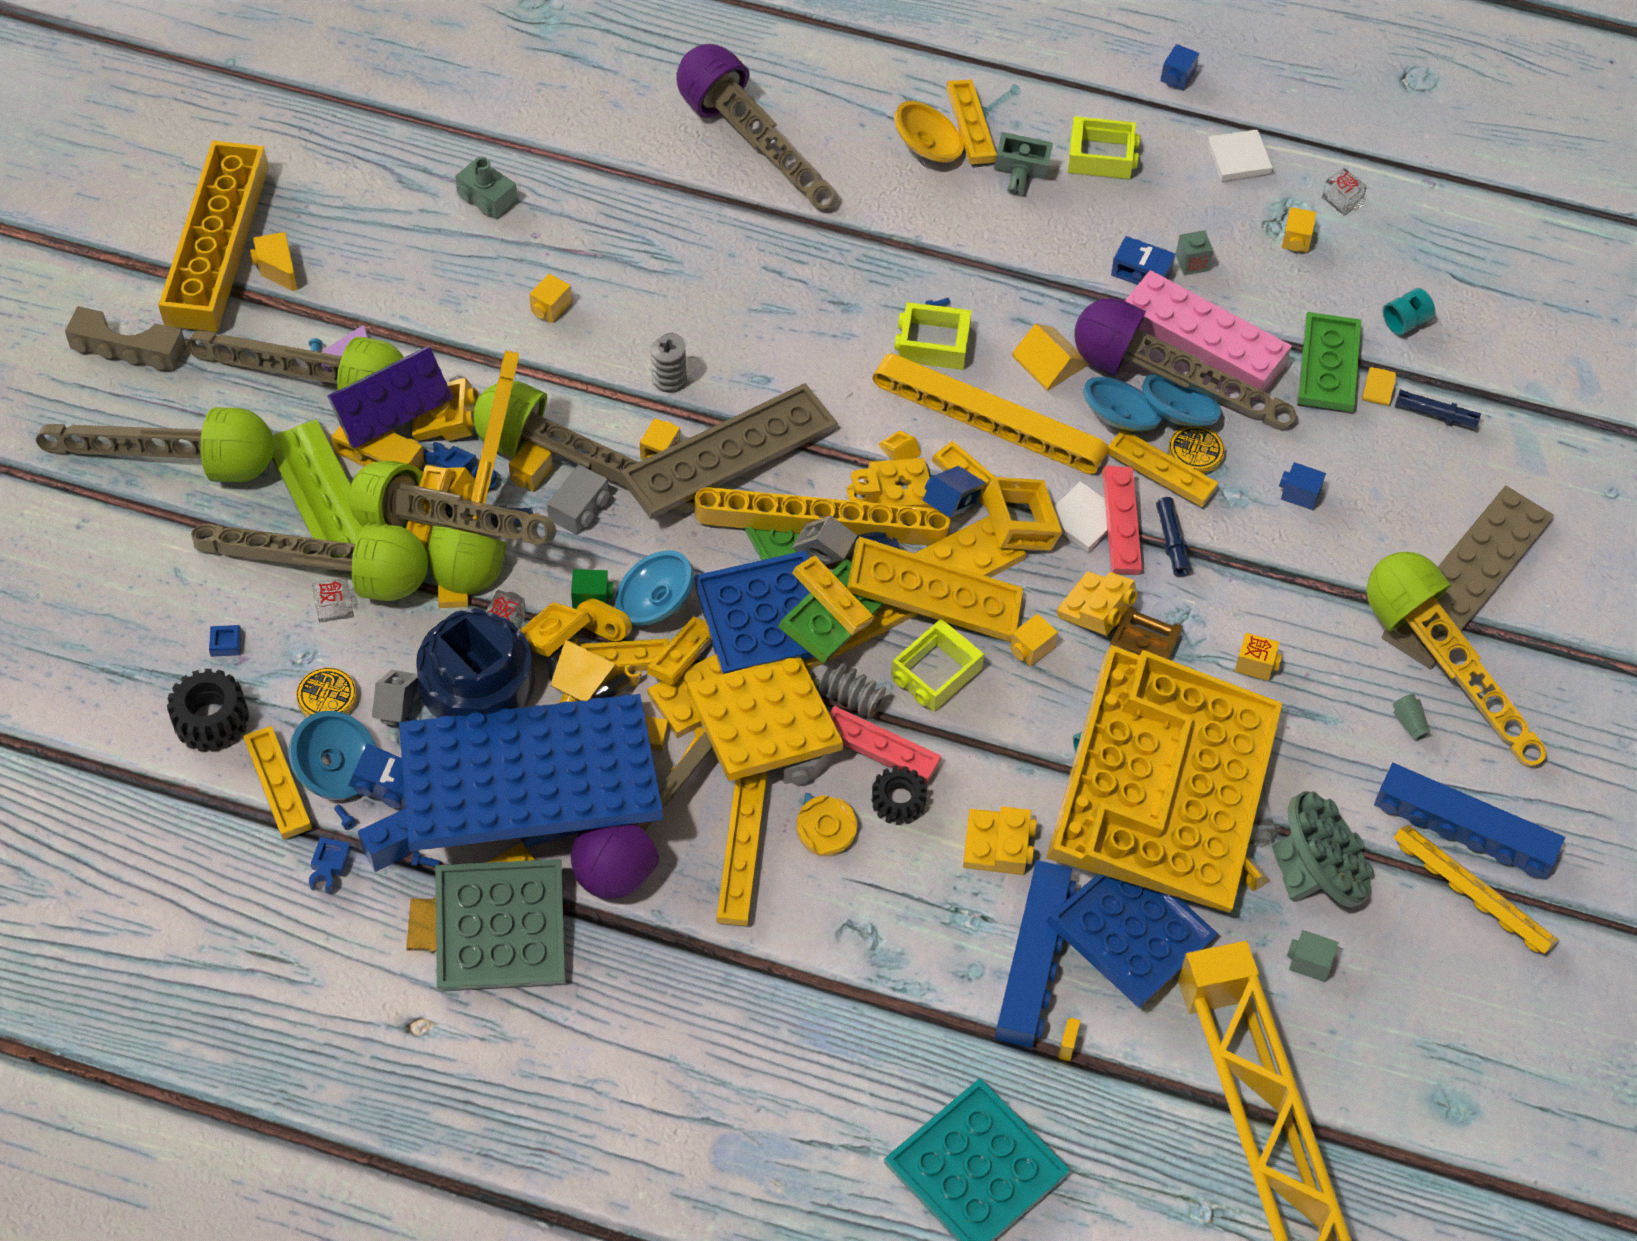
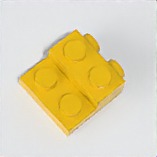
M466 378L446 382L453 399L413 418L412 436L416 441L441 435L447 441L473 435V427H475L473 420L474 407L480 395L478 390Z
M1087 571L1057 608V616L1060 619L1107 636L1113 627L1120 623L1127 609L1136 602L1138 592L1135 581L1112 572L1103 577Z
M1001 806L1000 812L969 808L963 868L1024 875L1026 864H1032L1034 846L1028 845V838L1035 836L1036 819H1031V810Z

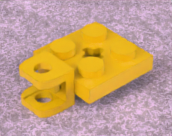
M924 458L873 461L869 463L867 469H858L851 473L850 479L852 484L848 485L846 489L849 501L935 509L923 501L926 493L925 485L930 478ZM899 482L905 483L907 489H902L901 485L896 484ZM854 494L864 495V498L858 499Z

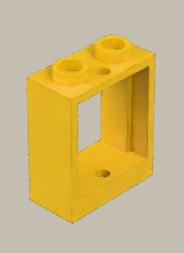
M992 477L982 496L999 547L1051 551L1062 534V530L1045 481ZM1005 502L1029 504L1035 522L1012 521Z

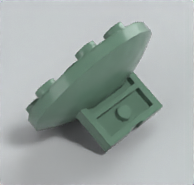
M1305 791L1294 796L1288 805V821L1291 835L1272 845L1278 866L1283 874L1282 878L1289 899L1297 902L1322 888L1334 900L1344 906L1355 907L1363 903L1369 896L1370 877L1374 872L1361 850L1364 848L1361 837L1356 832L1352 833L1347 823L1339 814L1338 807L1332 799L1325 800L1315 791Z

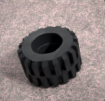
M212 668L205 669V672L199 673V670L193 671V675L190 677L187 675L180 678L182 683H175L172 687L174 693H169L167 698L169 702L167 710L178 739L182 743L186 742L187 747L193 749L197 746L198 751L205 752L206 748H210L211 752L218 751L219 746L223 745L226 748L230 746L231 740L237 741L240 738L239 732H245L247 728L246 722L249 721L248 707L239 682H235V678L230 674L225 676L222 670L218 669L216 673L212 672ZM218 704L222 706L217 712L208 716L194 715L197 710L205 705Z

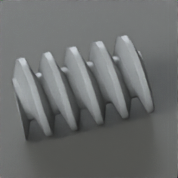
M673 332L664 334L654 341L650 351L652 382L658 389L664 391L682 388L687 381L686 344L680 335Z
M835 663L831 664L820 680L819 691L822 693L828 692V696L832 699L838 698V702L842 705L848 704V708L851 711L858 709V714L861 717L867 716L868 720L874 717L883 703L887 688L882 686L878 691H875L877 683L875 680L865 685L867 678L865 674L855 679L857 673L855 668L845 673L847 663H841L838 668L835 667Z

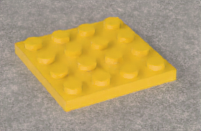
M801 657L753 666L687 684V693L728 781L843 750V741Z

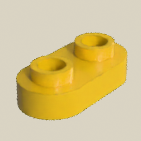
M594 598L578 605L577 610L584 611L590 615L591 621L584 626L585 629L614 642L624 639L631 633V620L623 611Z

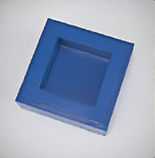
M210 626V656L241 655V626Z

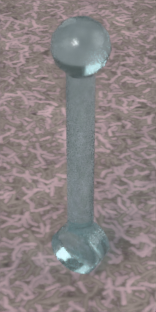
M1016 84L1012 85L1008 92L987 107H981L984 117L986 118L990 110L1012 94H1018L1020 87Z

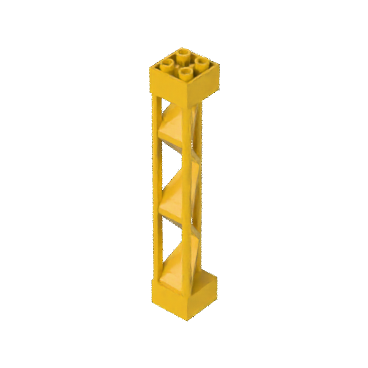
M1247 940L1186 953L1178 983L1188 1013L1198 1014L1274 1241H1288L1271 1188L1318 1227L1319 1236L1317 1241H1335L1331 1229L1332 1225L1338 1241H1352L1258 977L1259 973ZM1251 996L1253 997L1254 1003L1256 1005L1260 1020L1262 1022L1267 1040L1269 1042L1280 1075L1276 1073L1272 1058L1270 1056L1265 1038L1263 1036L1259 1021L1257 1019L1251 1001ZM1239 1004L1221 1043L1210 1010ZM1243 1016L1261 1066L1227 1051ZM1231 1072L1278 1112L1279 1117L1261 1158ZM1290 1108H1292L1293 1114L1295 1116L1300 1134L1302 1136L1306 1151L1308 1153L1321 1192L1317 1190L1312 1172L1310 1170L1292 1115L1290 1113ZM1282 1127L1302 1183L1266 1166Z

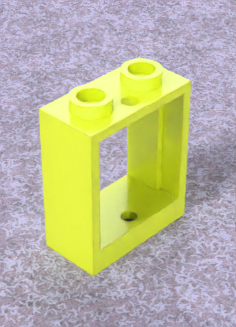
M1074 116L1068 173L1130 179L1132 169H1137L1139 153H1134V149L1139 148L1140 134L1135 133L1136 122ZM1082 140L1126 144L1125 158L1081 153Z
M906 302L905 313H899L898 329H902L901 334H896L894 350L899 351V356L920 365L964 370L972 310ZM914 323L958 329L955 346L910 341L908 340L910 325Z
M939 619L892 660L891 677L897 686L905 688L913 694L915 700L920 705L927 706L935 712L982 670L984 653L944 620ZM937 645L963 668L937 691H934L909 669Z

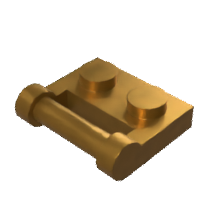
M1130 606L1124 613L1110 642V646L1114 645L1137 655H1140L1142 650L1169 659L1179 640L1183 626L1176 623L1174 625L1139 613L1136 611L1137 608ZM1133 622V623L1139 624V625H1141V626H1144V627H1146V628H1149V629H1152V630H1154V631H1157V632H1159V633L1165 634V635L1168 636V638L1165 637V636H1162V635H1160V634L1154 633V632H1152V631H1149V630H1147V629H1144V628H1141V627H1139V626H1136V625H1134V624H1131V623Z

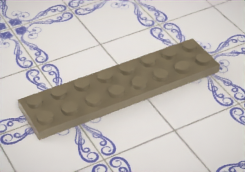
M804 383L621 470L619 478L648 517L653 519L694 499L696 493L702 488H716L835 430L837 422L808 385Z
M1506 485L1438 566V569L1452 586L1437 601L1461 632L1554 517V514ZM1434 615L1429 622L1423 624L1424 627L1427 628L1432 621L1436 620V616ZM1408 622L1391 632L1387 629L1383 632V640L1431 670L1438 662ZM1435 626L1431 629V635L1435 640L1443 641L1447 638V631L1442 626Z

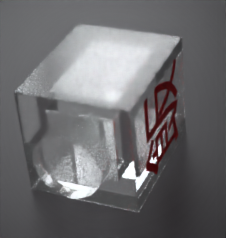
M1344 167L1326 180L1322 198L1345 216L1351 211H1356L1362 207L1365 202L1364 197L1367 185Z
M348 577L312 583L319 623L354 618L353 606L358 605V598L354 588L350 589Z
M498 589L486 612H492L508 619L519 629L527 615L525 598H522L517 593L504 592Z

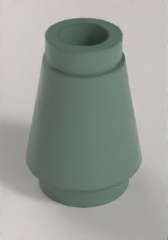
M1410 694L1393 703L1394 715L1413 737L1414 741L1430 734L1420 699H1416L1414 694Z

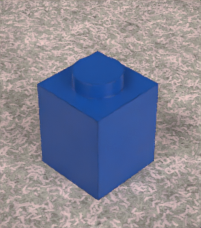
M1176 44L1163 63L1160 81L1184 90L1196 72L1199 53Z
M1294 462L1290 472L1284 471L1279 487L1284 488L1281 500L1313 510L1321 492L1326 473Z

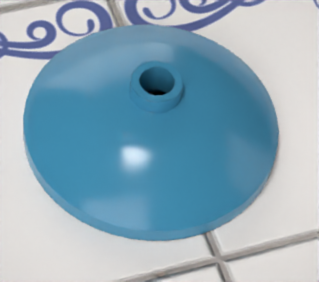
M1151 374L1143 381L1142 391L1145 399L1161 417L1171 424L1185 427H1205L1216 423L1221 415V408L1216 400L1189 387L1186 389L1157 374Z
M1094 377L1089 379L1083 388V394L1089 407L1102 421L1112 428L1142 432L1156 428L1162 420V417L1145 399L1143 391L1126 382L1108 377Z
M671 550L656 552L643 558L626 573L620 582L615 597L616 609L626 613L632 625L645 626L663 621L674 614L686 601L694 581L692 564L683 554Z
M338 711L317 712L304 719L291 736L289 743L291 768L300 783L313 794L330 800L348 799L359 794L353 787L348 785L366 744L375 746V742L362 723L352 716ZM322 757L328 759L329 765L323 763Z

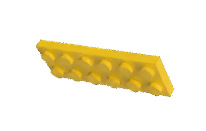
M860 536L855 544L847 589L853 594L937 620L942 619L947 623L1011 642L1012 633L1017 630L1023 587Z

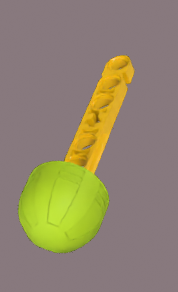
M509 350L504 352L470 501L486 503L519 359V353ZM470 514V517H473L474 520L480 519V515L475 516ZM433 526L427 552L430 573L434 580L448 591L468 595L482 592L490 587L499 576L507 542L479 535V532L464 529V531Z
M1405 551L1383 558L1371 571L1367 583L1369 604L1382 624L1391 632L1408 622L1451 680L1454 678L1457 680L1500 738L1511 745L1509 749L1517 760L1526 767L1539 765L1546 756L1544 744L1534 731L1529 732L1528 723L1479 660L1482 658L1437 601L1452 585L1438 567L1421 554ZM1435 615L1437 619L1432 621L1428 625V627L1425 628L1423 624L1429 622L1430 619ZM1435 626L1444 627L1447 631V638L1443 641L1435 640L1431 635V629ZM1458 649L1465 654L1466 660L1463 664L1456 665L1451 662L1449 654L1452 650ZM1471 674L1474 677L1479 675L1482 677L1483 680L1480 682V685L1484 690L1488 687L1492 689L1482 699L1477 696L1482 693L1479 686H1471L1469 684L1472 679ZM1496 697L1501 700L1502 710L1498 713L1490 712L1486 707L1488 698ZM1506 722H1517L1521 727L1520 735L1516 737L1509 736L1505 732L1504 726ZM1533 745L1538 748L1540 755L1536 761H1529L1524 757L1523 750L1525 746Z

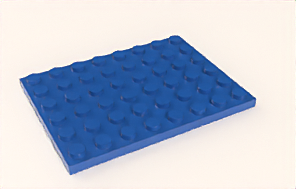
M626 694L609 698H593L588 701L502 709L499 712L487 715L476 712L468 716H442L440 718L399 722L410 851L663 820V810L640 694Z

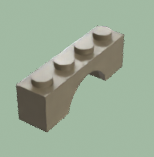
M77 306L65 329L70 349L82 353L97 354L104 358L124 360L131 364L147 365L158 370L175 371L186 348L182 329L155 323L151 328L142 333L121 335L108 328L104 312Z

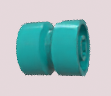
M1415 288L1405 293L1402 297L1386 303L1383 307L1385 323L1396 335H1403L1416 326L1430 321L1435 316L1433 300L1421 288Z

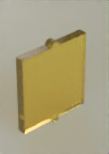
M436 896L433 899L411 898L407 951H430L431 954L436 952Z

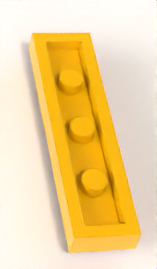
M973 80L947 81V94L969 163H995L997 154Z
M1121 430L1108 445V455L1129 467H1133L1136 471L1200 507L1206 504L1217 489V481L1128 431Z
M272 725L243 735L282 840L311 830V823Z

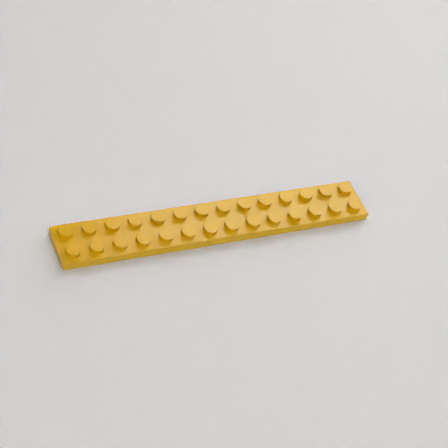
M989 516L914 553L987 577H993L1024 561L1026 558V552L1023 549L999 547ZM884 604L873 615L875 618L872 623L856 632L829 660L919 614ZM716 654L690 666L673 686L661 681L647 688V695L663 719L668 720V726L677 739L703 726L687 693V684L722 675ZM816 657L802 660L807 671L823 664Z

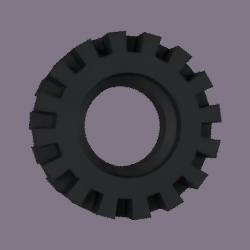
M892 766L891 773L886 768L883 770L882 775L878 774L876 782H873L871 802L873 803L872 808L874 812L878 810L877 816L880 819L886 816L885 822L889 824L894 819L896 820V825H901V820H905L906 825L910 824L912 817L917 820L920 817V813L923 814L927 799V785L924 784L922 775L917 778L918 772L914 769L911 773H908V767L903 766L902 771H898V766ZM894 788H902L909 791L911 798L907 802L896 803L891 801L887 794Z

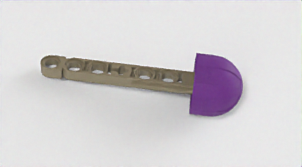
M702 44L687 52L677 69L676 80L678 90L689 106L702 118H709L722 113L754 148L759 147L800 191L807 193L805 196L817 208L826 211L832 210L838 203V193L826 180L822 179L821 174L775 128L777 124L744 90L748 83L750 72L743 62L731 51L716 44ZM740 103H744L746 105V112L743 116L737 117L736 107ZM761 120L763 129L759 134H754L752 126L756 121ZM772 140L777 141L776 145L783 150L782 153L772 149ZM794 155L797 163L793 169L789 170L785 163L789 156ZM812 173L814 177L812 185L804 187L802 182L804 175ZM827 190L830 192L831 199L829 203L822 205L819 197L823 191Z
M1105 298L1093 302L1080 314L1074 331L1076 347L1085 361L1104 372L1115 376L1125 359L1186 389L1189 387L1254 419H1264L1262 423L1275 429L1286 430L1290 428L1296 418V411L1291 404L1277 397L1272 399L1268 393L1201 362V359L1138 330L1146 311L1133 304L1117 298ZM1144 345H1147L1144 356L1140 355ZM1153 350H1158L1163 353L1164 360L1154 362L1150 359L1149 353ZM1178 362H1184L1188 365L1189 372L1179 374L1175 371L1174 365ZM1206 375L1211 377V382L1208 385L1203 384V378ZM1219 381H1222L1223 383L1218 392L1216 391V388L1218 386ZM1228 386L1236 387L1239 390V397L1229 398L1225 394V388ZM1253 398L1261 399L1265 405L1264 409L1254 410L1250 406V400ZM1285 410L1288 412L1290 420L1284 423L1279 422L1275 417V412Z
M706 732L701 735L659 786L662 810L713 749ZM653 821L582 830L575 839L571 850L572 869L581 887L590 894L603 899L626 897L638 890L659 864L658 851L652 840L645 833Z

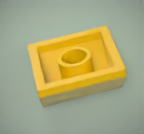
M1038 323L1033 325L1012 353V357L1046 391L1089 365L1080 355L1079 351L1054 327Z

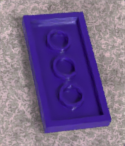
M428 346L327 396L352 448H356L453 399L432 349Z

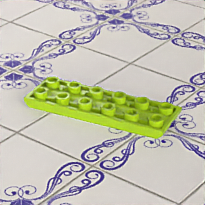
M313 419L290 430L274 434L272 460L311 538L356 544L363 526L355 520L356 518L348 503V492L351 484L318 420ZM336 555L332 558H339L345 555Z

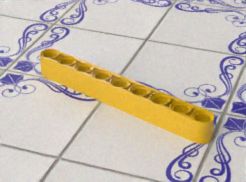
M886 354L872 376L873 382L883 390L1083 473L1095 474L1109 451L1108 445L1098 437L896 354Z
M711 487L702 488L695 495V518L698 522L705 525L736 528L753 527V529L768 531L775 529L778 532H789V530H792L793 533L800 534L805 524L821 519L818 516L827 517L831 515L858 536L869 532L886 533L887 538L893 540V537H895L899 543L926 546L947 537L950 527V517L933 508Z

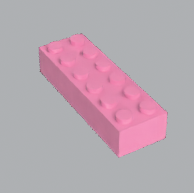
M1151 270L1125 300L1146 311L1138 330L1201 359V362L1264 392H1267L1287 366L1292 345Z

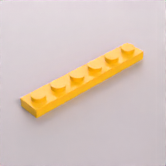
M768 771L735 779L716 917L717 923L748 926Z
M1410 825L1400 828L1393 837L1400 843L1399 847L1408 855H1416L1424 861L1423 865L1427 870L1435 875L1441 874L1449 880L1448 885L1460 894L1465 893L1474 900L1473 904L1479 910L1487 914L1490 912L1499 919L1498 923L1505 930L1511 933H1518L1525 939L1524 943L1531 950L1538 953L1541 951L1545 954L1558 942L1559 939Z

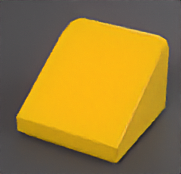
M1370 367L1366 377L1362 400L1389 406L1397 374L1392 371Z
M901 430L878 443L882 451L891 460L915 459L921 454L916 437Z
M1246 855L1240 878L1251 891L1255 892L1269 883L1270 879L1258 864Z

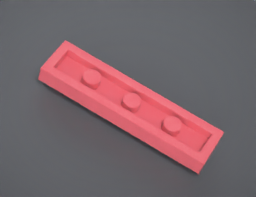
M1105 466L1102 470L1111 572L1115 574L1139 575L1142 571L1133 467Z
M834 706L829 713L837 731H840L844 746L888 767L898 766V771H902L903 766L908 767V773H911L914 769L918 772L917 778L922 775L925 784H928L941 762V755Z

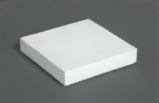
M1258 129L1208 136L1207 145L1221 181L1272 173L1273 167Z
M1079 481L1054 506L1062 535L1087 553L1108 534L1105 498Z

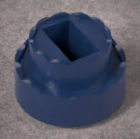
M474 608L450 614L427 633L417 653L416 666L420 696L426 708L436 718L442 716H468L476 712L487 715L499 712L502 709L524 708L532 695L535 684V672L528 641L511 621L495 613Z

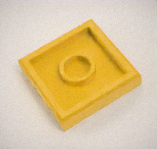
M552 602L523 626L520 631L526 637L530 651L549 657L566 640H569L591 620L584 611Z

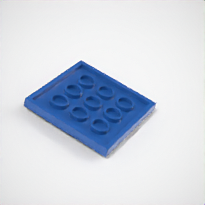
M806 550L694 575L693 583L722 674L784 661L788 658L795 659L801 657L802 660L814 658L810 652L778 628L781 620L810 593L792 574L796 566L809 559Z
M1101 874L1093 877L1049 915L1046 921L1139 1009L1181 971L1186 953L1205 949L1218 935L1210 925L1179 897Z

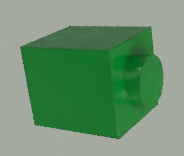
M573 569L571 585L572 608L577 609L579 604L591 598L608 604V599L614 598V582H609L608 570Z

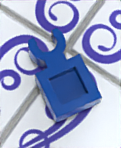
M439 442L433 443L434 452L424 451L425 461L428 464H436L437 467H466L470 471L477 464L475 454L455 446L447 450Z
M320 837L311 861L312 870H317L309 877L311 890H315L316 884L319 881H326V893L330 894L334 888L332 876L333 874L342 876L351 851L350 843Z

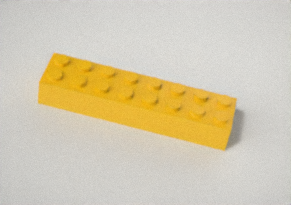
M212 140L158 304L165 326L218 332L269 169L264 146Z

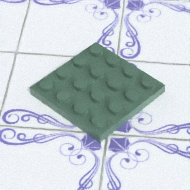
M561 859L435 865L438 991L566 984Z

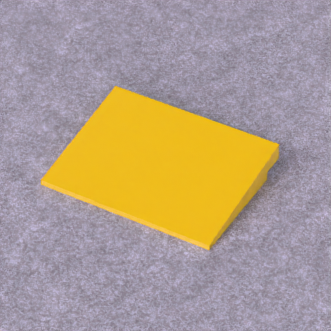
M1111 645L1103 657L1046 858L1230 913L1233 909L1283 703L1148 651L1142 650L1140 655Z

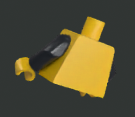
M577 637L573 642L566 640L548 658L551 686L563 694L559 703L614 697L628 686L638 685L642 674L641 671L634 675L631 674L632 664H627L624 673H620L621 669L616 664L580 647Z

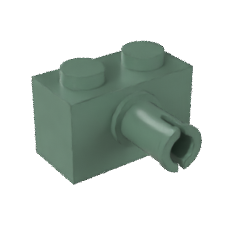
M1001 132L994 169L1011 172L1010 183L1007 189L1009 194L1014 195L1015 186L1017 185L1016 196H1022L1027 176L1045 180L1053 142Z
M486 157L476 158L455 176L457 194L460 198L471 202L482 213L489 214L496 220L518 202L516 183L492 168L490 160H487Z

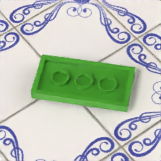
M1307 312L1297 404L1353 412L1362 319Z
M847 558L832 571L846 588L852 564ZM811 593L794 607L778 625V628L823 664L853 636ZM853 594L872 615L885 604Z

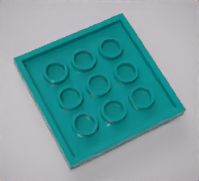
M981 1078L977 1079L884 1158V1164L957 1241L996 1240L1070 1174V1169Z

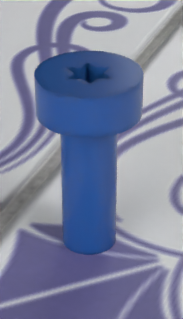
M947 297L937 301L928 300L925 304L944 306L950 304V299Z
M341 805L334 807V810L342 819L341 825L345 830L352 829L357 823L355 818L348 816Z
M415 851L411 865L418 866L419 863L435 867V865L440 864V860L420 856V852Z

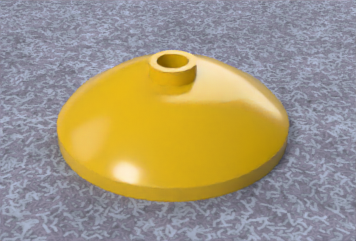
M905 101L895 110L894 122L897 132L906 145L916 154L935 162H952L963 152L964 145L959 131L937 109L922 102Z

